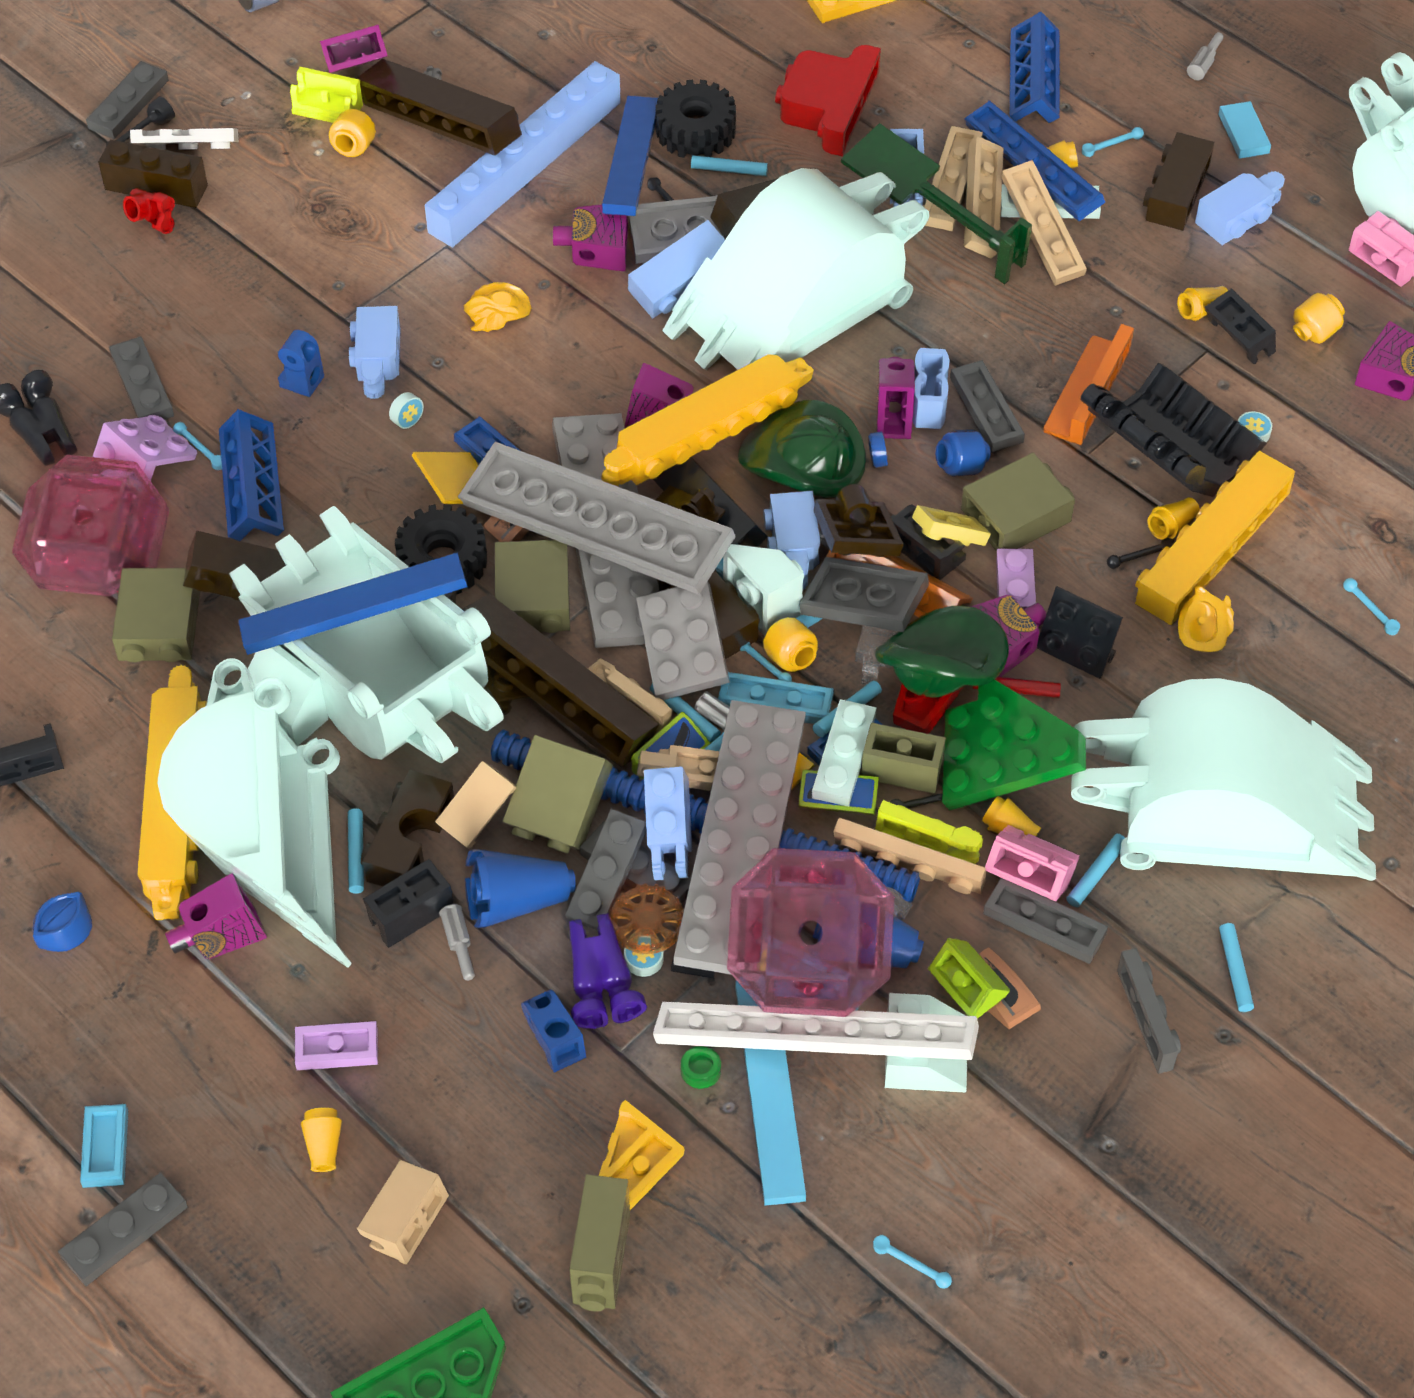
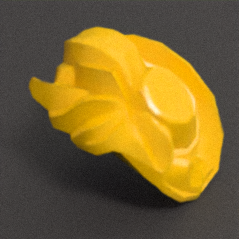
M505 282L483 285L463 305L464 312L475 323L474 326L470 327L471 330H483L485 332L499 330L505 326L506 322L524 318L530 314L532 309L529 297L520 287Z
M1202 586L1195 587V594L1184 604L1178 620L1179 638L1186 647L1199 652H1217L1224 648L1227 637L1233 632L1234 611L1231 608L1230 597L1226 595L1222 601Z

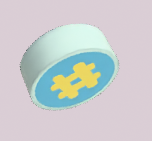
M410 392L399 395L391 404L389 411L390 420L403 429L412 427L422 416L423 402Z
M1255 411L1246 412L1239 417L1238 421L1265 442L1269 440L1272 431V422L1269 417Z
M641 935L632 938L626 944L624 958L630 972L637 976L646 977L657 973L661 969L664 961L663 947L657 939Z

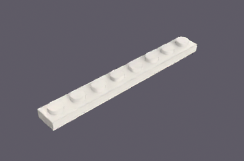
M662 1002L653 1035L657 1044L972 1060L979 1025L976 1016Z

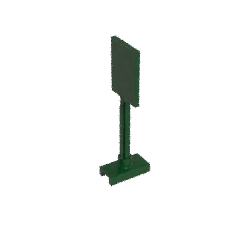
M879 123L841 158L843 165L862 178L878 172L885 174L896 184V188L893 187L889 197L899 205L904 204L914 193H919L988 242L989 247L998 253L995 278L1004 285L1009 281L1011 265L1013 263L1020 268L1026 265L1032 230L1031 223L1021 218L1006 233L1002 230L997 231L929 183L928 180L940 170V165Z

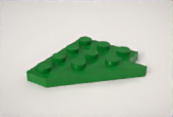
M997 680L978 686V700L945 711L944 737L946 739L942 803L950 811L1086 770V738L1081 732Z
M483 1307L330 1393L332 1398H491L506 1350L505 1341Z

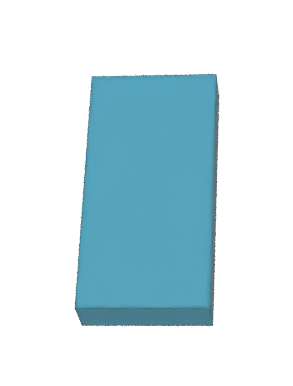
M1251 101L1220 106L1218 115L1239 159L1270 154L1271 144Z
M126 1104L85 1107L80 1177L83 1188L125 1185L128 1108Z

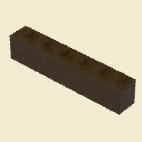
M383 58L356 78L360 80L361 95L365 106L489 154L497 155L522 135L518 114L514 107Z
M491 594L462 609L463 611L470 607L477 609L490 627L491 635L481 642L486 663L621 768L631 762L633 754L653 738L659 726L657 721Z

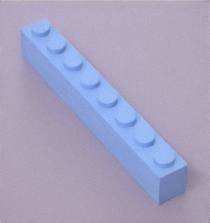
M594 61L520 124L522 132L520 137L497 155L486 152L425 204L428 233L453 248L621 103L620 75Z

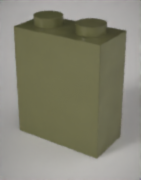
M1033 452L964 486L961 510L965 515L975 517L991 533L988 542L996 551L997 549H1018L1072 521L1075 499L1071 490L1057 480L1050 466L1047 463H1042Z
M556 540L495 542V598L539 632L555 633L558 631H570L568 545Z
M122 568L112 636L118 661L176 662L178 660H192L200 591L183 586L186 568Z
M534 735L516 783L517 788L512 794L502 822L513 827L511 834L533 842L536 835L548 839L546 846L568 854L571 847L580 851V846L586 841L613 764L604 758Z
M588 1174L585 1177L569 1269L573 1304L580 1305L585 1310L602 1311L605 1308L615 1309L630 1221L628 1179Z

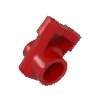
M135 188L130 192V196L124 198L123 210L130 221L137 222L145 219L152 224L153 229L163 234H169L173 230L175 222L171 217V212L175 207V200L162 192L151 193Z

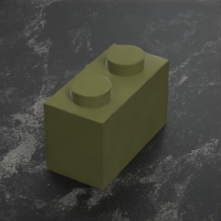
M871 723L863 751L861 775L879 777L878 782L935 794L943 764L946 737Z

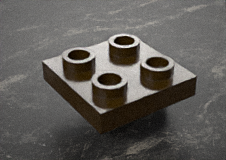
M853 484L843 487L838 492L835 500L816 499L813 511L831 553H838L840 555L866 554L876 557H883L885 555L900 556L903 542L885 503L871 502L866 490L862 486Z

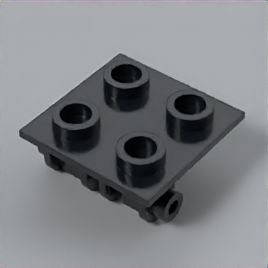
M1056 586L1038 638L1037 649L1101 679L1107 663L1110 664L1116 654V650L1112 648L1123 617Z

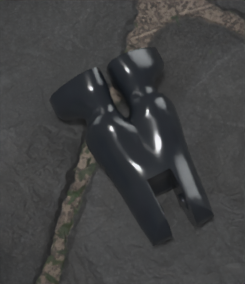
M38 369L28 373L21 382L22 395L32 409L25 408L21 394L13 384L5 383L0 384V414L9 417L10 426L25 440L45 466L55 463L48 444L56 441L67 458L75 454L77 448L64 422L57 402L49 397L53 381L46 371Z

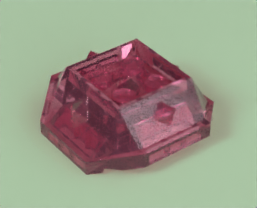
M66 455L28 488L12 554L39 589L111 596L119 592L122 568L157 567L170 510L137 462ZM92 518L89 523L80 525L85 519Z
M773 848L732 887L727 970L763 1012L848 1017L891 979L895 896L855 852ZM808 922L819 923L823 930L821 940L814 945H807L801 938V929Z

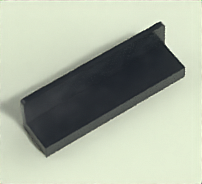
M692 457L683 464H676L663 471L658 477L653 479L663 491L669 485L691 495H694L698 489H711L715 494L713 499L714 505L726 510V513L716 523L732 528L736 536L731 544L739 545L748 537L759 546L768 537Z

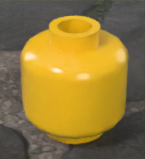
M348 109L342 112L331 125L328 136L331 145L338 153L346 157H357L363 154L372 143L376 129L374 122L365 112L358 109Z
M1315 293L1294 310V332L1303 341L1309 339L1317 344L1323 343L1342 328L1344 323L1343 315L1345 314L1344 307L1332 294Z
M786 617L770 626L764 637L763 648L766 655L780 668L787 672H796L807 668L815 660L818 640L815 634L796 618Z

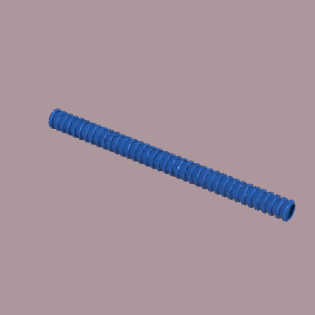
M501 730L496 735L491 747L492 761L498 763L502 760L503 765L510 766L513 764L514 769L521 770L531 746L530 738L523 737L520 739L519 734L513 733L510 736L507 730ZM612 767L601 799L607 800L611 798V802L614 804L622 802V806L625 808L631 805L633 810L637 812L643 809L646 815L644 779L642 781L639 780V776L635 774L629 777L626 771L617 773V769ZM690 794L691 831L697 828L701 834L708 804L705 803V799L699 797L697 800L694 799L693 794ZM791 828L782 832L777 859H780V862L786 859L791 864L796 865L798 863L800 867L811 868L816 874L819 871L823 872V877L828 878L832 875L834 880L838 882L844 879L846 885L851 886L855 883L857 888L861 890L867 887L868 892L873 894L875 891H878L880 896L884 898L890 895L891 900L895 902L901 899L904 905H909L916 895L920 882L919 872L914 871L910 874L907 868L904 867L898 870L896 869V864L891 863L887 866L885 861L881 859L875 862L870 855L863 858L861 852L857 851L855 854H852L849 848L840 850L838 844L829 846L826 840L817 842L815 836H810L808 839L805 833L799 832L798 835L794 834V829Z

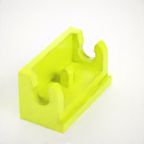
M299 67L297 71L298 85L292 84L290 89L293 106L291 109L292 114L334 123L342 112L348 109L361 110L363 107L359 79Z

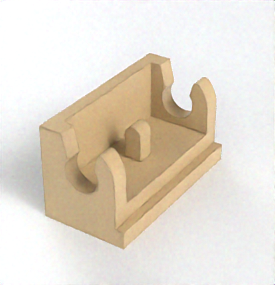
M482 761L435 822L470 849L476 843L474 840L517 787L494 767Z
M402 1160L398 1162L357 1228L360 1235L372 1240L369 1244L371 1248L407 1265L449 1196L439 1175Z

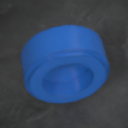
M882 431L869 433L868 443L872 465L875 468L888 466Z

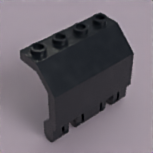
M1157 363L1141 388L1124 402L1113 397V394L1104 387L1096 384L1089 385L1083 391L1080 398L1088 406V411L1192 492L1211 497L1217 494L1225 481L1231 482L1234 479L1237 469L1244 460L1250 461L1267 444L1161 363Z

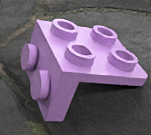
M149 415L147 417L121 419L120 421L103 423L92 458L133 496L137 497L146 495L156 466L195 460L197 450L188 443L186 438L176 434L163 418Z

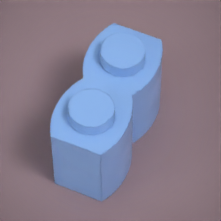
M920 348L916 354L912 420L916 428L941 429L944 425L948 399L949 356L945 349Z

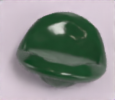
M803 400L793 403L788 408H781L760 422L744 438L738 452V460L746 470L762 478L802 492L813 491L814 496L835 498L843 487L853 484L857 485L865 472L866 452L857 427L842 410L822 401Z
M948 606L925 613L907 625L904 632H897L882 645L878 646L874 651V655L879 663L892 666L901 683L911 692L919 696L923 694L926 697H940L953 693L964 685H986L995 680L1003 671L1007 662L1009 643L1001 625L989 614L970 606Z

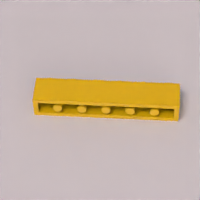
M1260 450L1250 461L1244 460L1237 469L1234 479L1231 482L1225 481L1221 485L1214 501L1211 504L1206 502L1199 510L1191 526L1186 524L1180 530L1172 547L1166 546L1160 552L1156 564L1151 570L1146 568L1142 571L1135 584V587L1138 588L1135 604L1172 625L1179 618L1184 604L1195 594V587L1202 586L1205 589L1290 494L1295 470Z

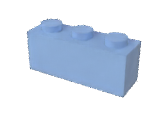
M709 220L705 221L628 274V291L652 319L661 313H669L705 259L708 257L712 260L725 239Z

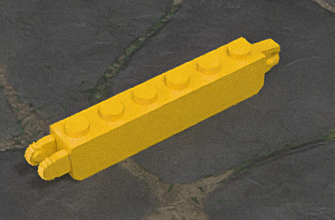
M768 354L619 431L616 449L612 450L611 453L608 452V455L604 458L606 469L602 472V481L619 487V484L622 485L630 480L637 486L648 479H655L672 466L683 464L691 456L702 450H709L719 441L739 434L744 428L755 422H762L770 414L781 408L790 407L798 397V389L812 379L814 369L807 365L801 357L785 362L777 355Z
M176 665V667H173L170 670L171 673H169L168 688H159L152 694L138 877L141 880L144 895L152 901L155 920L179 919L180 903L183 902V899L190 898L191 884H197L198 866L197 861H193V851H199L200 848L164 810L157 784L162 754L175 732L197 711L207 705V701H201L198 686H195V683L192 681L191 669L186 667V665Z

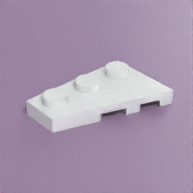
M238 129L130 130L131 143L146 144L147 147L166 150V144L178 143V150L198 149V143H210L211 149H230V142H239Z

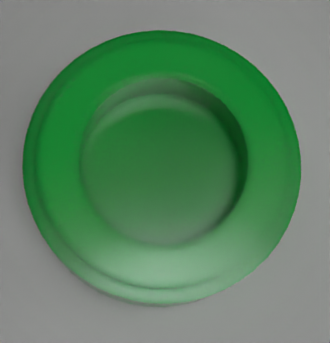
M696 1046L687 1050L682 1056L681 1076L689 1086L697 1089L708 1088L714 1085L720 1078L721 1060L713 1049L706 1046Z

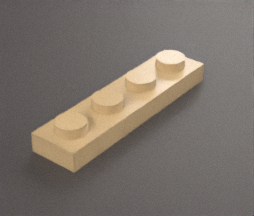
M951 126L939 161L940 170L935 173L932 185L961 205L967 188L969 142L976 135L982 138L983 132ZM926 199L924 208L929 211V219L925 226L953 231L956 220Z
M976 135L969 142L966 209L998 231L1000 230L1003 147ZM965 227L964 247L992 259L997 252L989 247L988 242Z
M1033 160L1003 170L1001 178L1020 217L1032 224L1030 237L1054 285L1056 286L1084 276L1087 268Z
M842 818L838 819L835 826V844H838L841 850L849 848L852 854L858 851L876 858V862L880 859L884 860L887 866L893 863L896 864V868L900 866L912 870V872H919L920 879L925 881H933L934 878L949 883L950 888L963 894H970L971 891L978 894L982 892L986 882L985 867Z

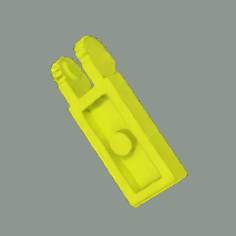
M885 800L882 801L878 809L875 830L973 864L979 861V850L982 848L983 843L980 832L973 831L966 826L955 829L954 826L948 825L939 819L924 816L902 805H895Z

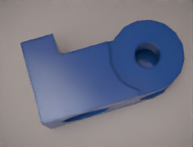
M294 330L278 351V357L284 364V370L278 377L279 386L310 397L324 378L319 346L314 337L302 330Z
M552 989L521 1003L524 1016L545 1052L547 1062L553 1072H557L587 1058L583 1034Z

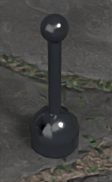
M159 96L148 105V117L130 130H142L151 122L157 125H164L175 118V112L168 101ZM130 130L116 141H127L130 138Z

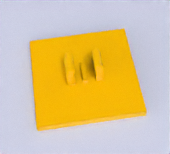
M413 452V459L442 503L463 504L458 495L479 466L470 452Z

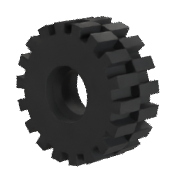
M692 79L686 80V85L683 86L680 82L674 84V90L668 87L663 91L664 96L659 95L656 104L657 138L659 137V143L662 147L667 145L668 152L672 154L677 150L678 157L685 158L686 154H691V159L692 155L698 156L700 154H704L705 157H712L713 151L720 154L724 151V146L729 147L732 144V138L734 139L736 134V105L733 96L729 97V91L726 88L719 91V84L713 82L711 86H708L707 80L700 79V84H694ZM700 115V116H704V117H703V118L694 119V118H689L688 116Z
M436 504L428 506V512L423 513L421 508L414 511V519L407 516L403 520L404 528L399 526L396 532L395 549L397 558L411 567L437 559L428 555V553L436 548L448 547L455 550L454 553L458 552L468 589L475 585L474 577L479 580L484 575L483 568L487 567L486 539L484 528L481 522L477 524V517L473 513L466 517V509L462 507L452 511L451 504H444L443 510H436ZM462 589L457 590L456 595L462 593Z

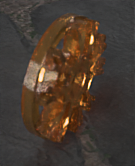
M643 883V885L637 884L636 888L626 893L622 892L620 897H617L616 903L612 907L611 921L618 942L623 947L639 954H655L668 949L678 940L684 911L679 898L665 890L664 886L660 887L658 884L647 886V883ZM647 894L653 895L652 902H646ZM640 896L642 901L637 904L630 899ZM660 897L669 901L665 905L657 904ZM622 906H624V907H626V908H628V909H630V910H633V911L630 912V911H627V910H624V909H621V908H622ZM676 910V912L674 913H668L663 915V913ZM617 919L631 920L626 925L620 927L617 925ZM663 923H677V927L673 932L664 927ZM634 929L635 932L626 939L625 936ZM659 931L665 938L663 942H660L656 935ZM641 935L650 936L651 945H639V937Z

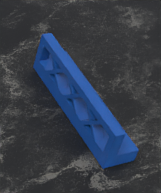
M1042 12L1011 28L1009 116L1015 122L1034 111H1037L1048 123L1060 118V30ZM1030 31L1025 40L1021 41V36ZM1031 51L1026 60L1021 63L1026 53ZM1028 72H1030V76L1027 78L1025 83L1021 85V82L1023 81L1025 76L1028 74ZM1030 94V101L1021 105L1027 95Z
M237 409L219 428L228 537L241 541L253 528L279 536L284 531L273 423ZM251 428L262 432L263 441L258 439ZM254 452L265 462V468L254 458ZM256 479H259L267 488L268 495H265L256 484ZM259 506L266 511L271 520L259 516Z

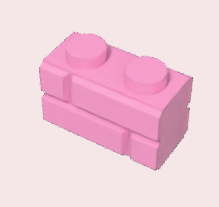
M1377 211L1367 221H1364L1355 228L1349 246L1351 253L1400 287L1410 281L1412 276L1414 277V235L1401 227L1397 220L1388 218Z
M1008 825L996 836L985 868L986 871L1057 901L1061 894L1067 890L1080 855L1031 834L1025 835L1024 831Z

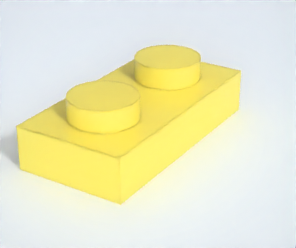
M917 505L912 516L922 527V533L934 540H941L944 537L952 539L954 542L960 541L965 546H970V543L986 546L991 535L975 517Z

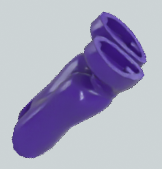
M608 913L597 915L598 936L587 938L581 919L569 921L573 958V988L575 994L581 999L571 1009V1018L577 1027L595 1029L608 1024L607 1010L602 997L604 989L609 994L610 1010L615 1023L631 1021L645 1012L647 1008L644 995L638 991L629 990L632 983V975L620 949L614 926Z

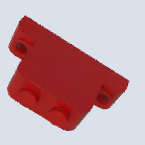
M860 45L853 50L848 58L812 50L800 52L794 64H789L787 67L784 85H779L777 88L775 103L780 104L781 120L787 125L817 131V137L822 138L823 150L827 153L843 157L879 74L881 48Z

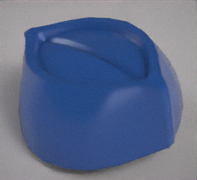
M78 891L58 895L40 906L33 920V939L38 948L62 952L76 948L85 941L92 929V919L83 894Z

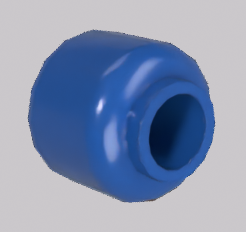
M976 430L950 431L937 443L935 451L936 461L939 467L943 468L944 472L950 476L976 475L984 469L986 462L990 459V446Z

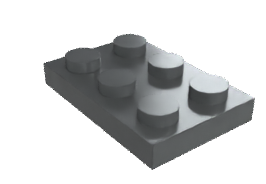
M826 557L799 603L801 615L904 632L929 586L928 573Z

